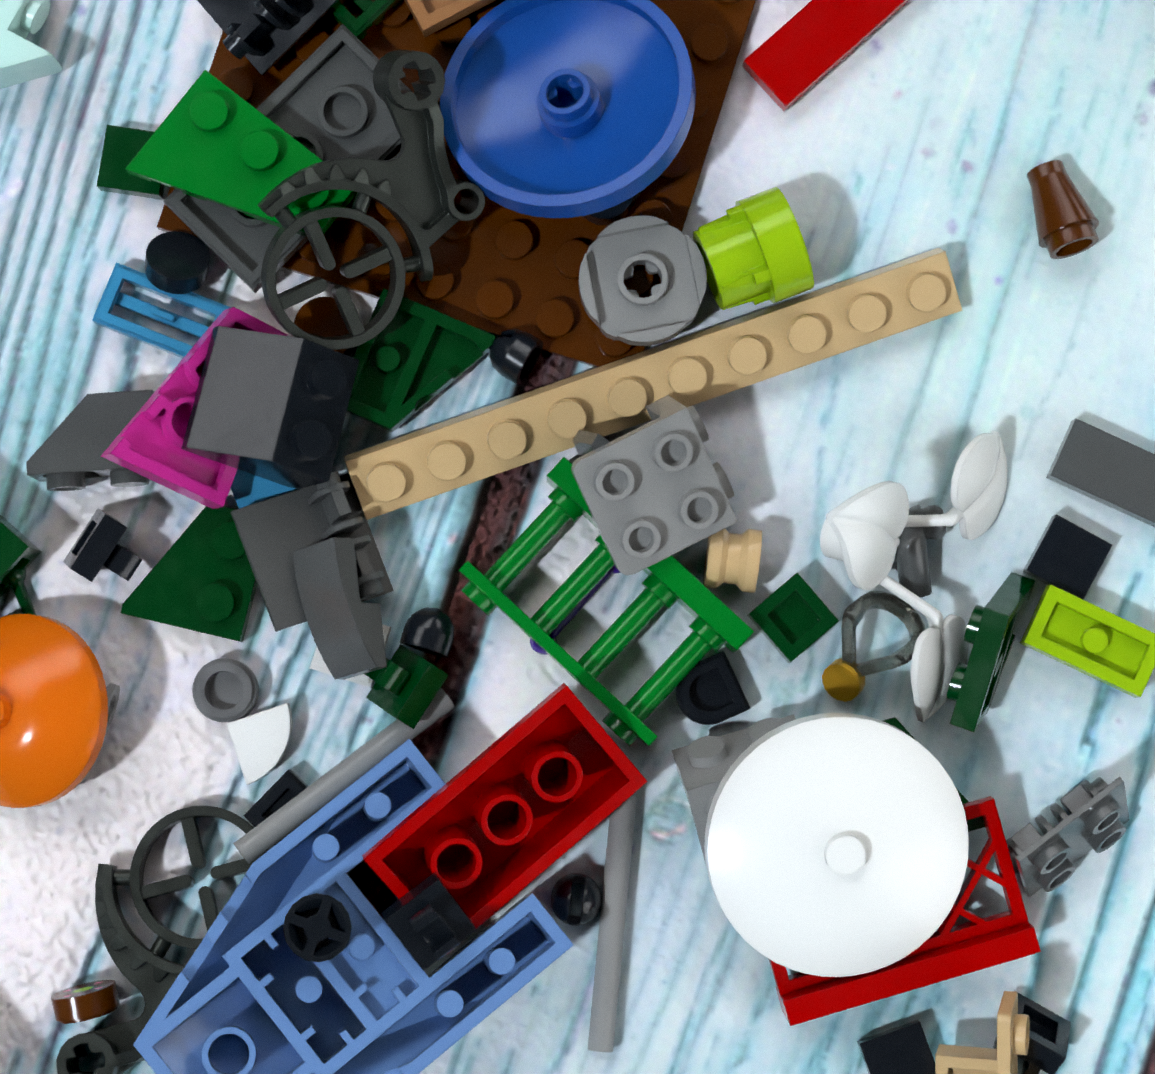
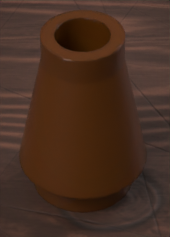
M1061 160L1048 161L1031 169L1027 173V178L1031 186L1039 246L1047 248L1052 259L1071 257L1094 246L1099 240L1095 230L1099 225V221L1066 173L1063 162Z

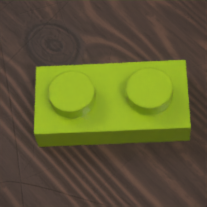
M1051 584L1045 586L1020 641V644L1134 698L1142 696L1155 667V633Z

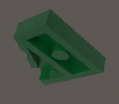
M383 288L369 322L381 309L388 290ZM403 297L397 313L387 327L373 339L358 345L353 358L359 360L347 413L391 432L395 431L489 352L496 336Z
M1011 572L985 607L975 606L964 635V641L973 644L967 665L961 662L958 663L947 692V699L956 702L950 724L975 732L988 713L1016 637L1012 633L1019 610L1027 599L1029 600L1036 580Z

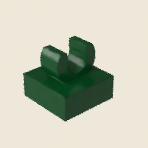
M400 644L390 660L386 658V668L364 674L376 682L366 698L414 729L448 677V674Z

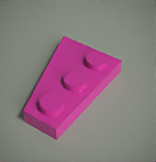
M235 307L222 311L101 455V457L211 509L224 507L237 469L181 448L213 328L222 326L284 336L288 335Z

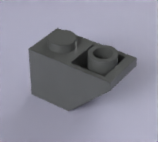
M138 390L87 394L26 462L27 475L40 482L46 481L48 491L82 490L86 488L85 479L110 477V484L113 487L148 485V478L101 457V455L152 396L154 391Z

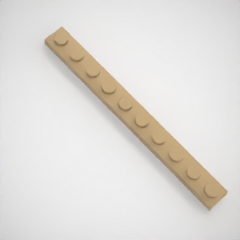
M941 248L933 249L344 456L345 463L365 518L368 520L573 448L575 447L573 439L579 430L598 433L604 437L650 421L651 418L645 406L667 395L684 406L689 407L962 311L946 251Z

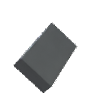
M1075 418L1072 420L1046 478L1155 527V454Z

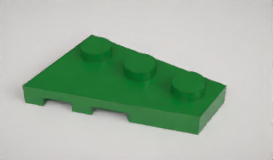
M204 70L125 170L129 175L149 182L152 180L181 190L183 194L203 201L215 202L243 212L248 217L281 228L282 225L275 216H268L261 210L258 204L283 180L299 170L323 160L211 73ZM336 189L319 191L300 197L288 204L287 207L294 215L319 206L333 205L346 207L357 192ZM337 217L318 220L323 234H325ZM304 228L297 232V234L307 237Z

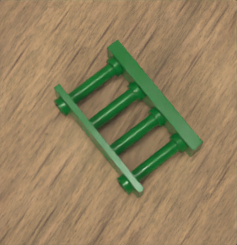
M563 457L547 474V483L554 488L548 496L551 503L484 575L467 560L459 569L461 575L469 581L461 591L488 616L498 608L610 711L602 722L629 747L638 738L646 746H650L658 736L644 724V721L711 649L717 652L724 645L733 653L741 647L754 631L671 555L643 569L648 575L641 583L645 589L578 662L571 657L549 635L614 566L600 534L595 539L598 546L531 618L502 593L570 519L576 523L583 515L597 528L572 475V463ZM677 601L695 618L688 626L692 632L633 697L623 705L596 679L663 606L670 609Z

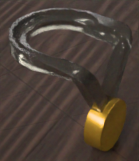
M870 591L850 604L845 609L842 617V658L833 661L824 670L822 675V683L828 694L838 701H851L864 689L865 675L894 669L908 663L912 659L918 636L926 629L919 614L897 596L883 591ZM882 609L892 613L905 624L909 632L908 643L889 656L857 663L856 627L866 611Z

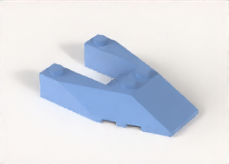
M408 739L252 863L133 1046L155 1074H419L574 944L535 895L531 893L515 903L429 975L423 971L348 876L350 871L364 861L362 857L364 853L445 785L444 781L413 742ZM316 893L329 895L341 902L349 913L352 926L350 939L343 951L334 958L322 962L307 961L294 954L286 943L283 931L285 916L291 906L302 897Z

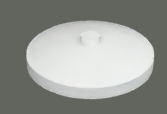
M825 713L802 717L785 723L767 732L741 753L728 769L713 797L705 828L704 849L708 877L715 897L732 926L748 944L773 962L791 970L822 977H846L861 975L887 967L908 956L934 934L951 911L960 893L968 862L969 837L965 810L959 793L944 767L931 752L902 730L881 720L851 713Z

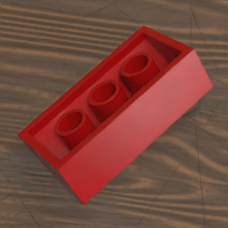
M563 683L364 853L362 857L398 899L435 872L477 929L648 781L569 687Z

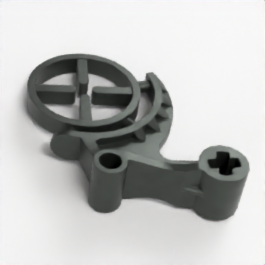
M401 49L391 51L381 57L374 68L372 79L374 89L379 98L386 103L401 138L402 145L397 156L383 161L362 157H343L315 163L283 180L258 204L263 212L270 217L275 216L282 225L270 241L263 259L261 270L263 295L275 320L294 337L304 338L332 350L356 347L373 339L387 327L399 309L404 295L405 273L416 272L421 282L432 280L433 262L429 247L459 220H473L483 211L485 206L483 191L471 182L455 179L450 169L444 141V119L437 103L444 90V72L437 59L425 52ZM403 67L417 69L419 81L411 83L415 90L414 93L399 89L398 79L406 77L402 70ZM336 189L357 192L352 208L333 205L319 206L294 215L287 207L288 204L300 197L319 191ZM460 191L461 201L460 204L455 208L454 198L456 194ZM372 199L384 206L399 222L408 238L413 256L403 258L390 232L377 220L367 215ZM331 217L349 218L360 222L370 229L383 246L344 263L340 267V273L347 278H354L389 261L390 284L387 297L375 317L363 326L348 290L341 285H335L331 292L349 334L337 337H323L307 333L296 326L284 310L324 292L328 284L324 279L314 277L277 294L276 270L280 255L288 241L300 229L304 228L319 265L326 270H333L336 262L318 220Z
M192 806L166 815L146 832L136 848L130 869H117V866L98 864L95 883V905L100 933L106 949L118 969L140 990L144 997L145 1007L140 1017L135 1020L88 1033L77 1034L69 1038L60 1048L56 1059L58 1074H93L88 1071L81 1072L79 1069V1057L88 1056L85 1049L87 1045L92 1053L103 1052L105 1067L96 1069L97 1074H123L124 1071L137 1062L144 1061V1058L133 1044L180 972L186 966L169 961L164 956L172 943L182 947L197 949L203 940L187 938L171 931L157 919L147 902L148 899L189 889L195 883L192 876L181 875L144 885L143 876L146 860L157 840L167 830L182 823L191 864L198 869H202L206 866V857L196 818L213 817L222 819L236 825L245 834L254 828L248 821L231 811L218 807ZM245 859L218 865L211 869L210 874L212 878L217 880L245 874L253 862L248 864ZM117 886H130L132 899L139 915L146 925L158 935L150 949L137 938L127 924L119 904ZM203 886L199 889L198 894L208 931L219 915L213 889Z

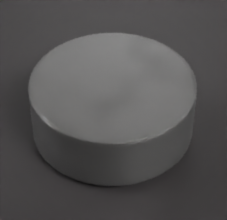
M221 658L207 663L199 670L193 682L192 693L197 708L204 716L217 722H233L244 718L253 710L259 696V685L255 674L247 665L237 660Z

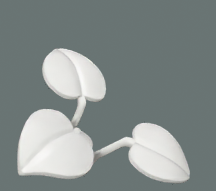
M996 431L976 436L960 454L955 464L951 481V501L954 507L947 513L909 515V499L905 487L897 482L884 481L858 492L827 513L821 530L820 548L823 555L844 561L848 577L855 587L871 590L880 584L927 618L929 628L922 631L918 636L911 662L912 693L917 720L925 722L926 719L934 715L947 701L949 684L958 663L966 664L969 643L964 641L967 627L961 616L950 614L943 620L942 613L892 579L888 576V573L892 568L897 547L900 544L898 537H900L905 527L954 526L959 522L961 536L969 540L982 536L997 518L1004 501L1008 472L1004 445L999 432Z

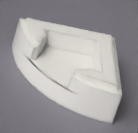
M285 703L226 724L246 785L254 783L269 774L284 755L293 728L290 703Z

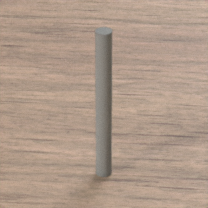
M440 688L414 729L398 719L233 843L248 864L253 862L405 741L414 739L452 710L455 706L451 699Z
M637 794L630 796L609 817L588 1038V1050L596 1052H613Z

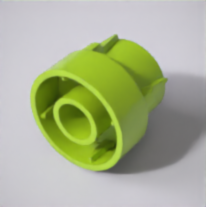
M773 187L736 201L735 207L726 210L727 215L693 231V241L697 244L705 262L708 286L720 309L725 310L748 302H753L754 305L767 300L776 303L814 288L812 266L804 239L795 216L778 187Z

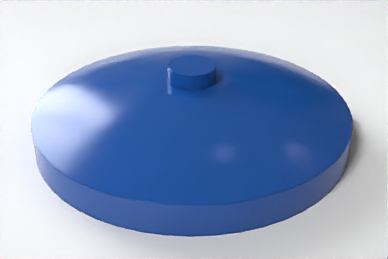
M505 0L484 15L458 44L445 71V85L440 96V110L444 119V136L447 145L460 170L469 182L477 185L487 198L512 211L534 217L572 218L601 212L614 207L644 190L663 173L678 154L689 132L695 110L696 86L688 50L681 34L670 18L650 0Z

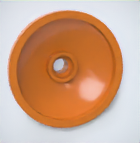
M6 615L0 617V806L11 808L42 806L60 799L73 790L85 778L95 763L104 741L108 722L106 683L100 665L92 650L70 627L58 620L41 615Z

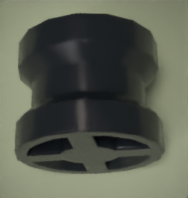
M316 893L302 897L291 906L285 916L283 931L286 943L294 954L307 961L322 962L334 958L343 951L350 939L352 926L349 913L341 902L329 895Z

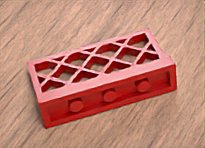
M988 796L963 804L966 820L983 816L989 838L976 862L968 858L967 867L971 868V871L963 883L951 911L939 926L937 932H934L915 951L887 967L861 975L846 977H822L801 972L788 975L786 967L769 959L782 1012L790 1026L1041 952L1035 929L1028 921L994 798ZM993 855L999 875L986 868ZM981 875L1002 885L1008 911L982 918L964 908ZM959 915L971 921L954 926Z

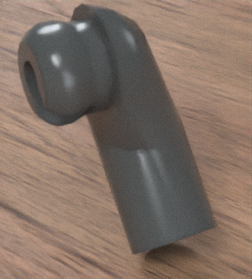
M917 504L909 509V515L944 514L942 508L936 505L921 508ZM946 526L905 527L900 537H898L900 544L895 555L899 583L919 597H925L932 593L926 539H941L946 533Z

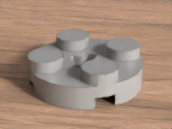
M631 216L608 225L589 246L579 270V293L588 317L607 338L614 341H622L629 345H656L676 337L694 321L706 292V266L697 244L687 234L685 236L679 229L668 225L667 221L654 216ZM645 265L648 274L659 275L661 284L651 288V296L641 298L636 290L626 289L624 280L633 277L634 266Z

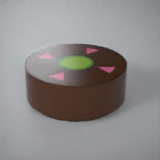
M115 980L88 982L67 988L51 996L55 1019L62 1024L98 1018L113 1012L120 1005Z

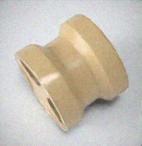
M725 528L709 536L705 556L703 585L707 588L716 589L723 583L735 584L742 592L755 593L761 557L762 530L747 529L742 534L729 533Z

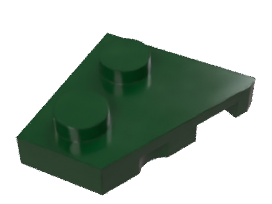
M206 506L125 600L120 613L243 642L257 588V581L230 513L236 509L228 507L211 509Z

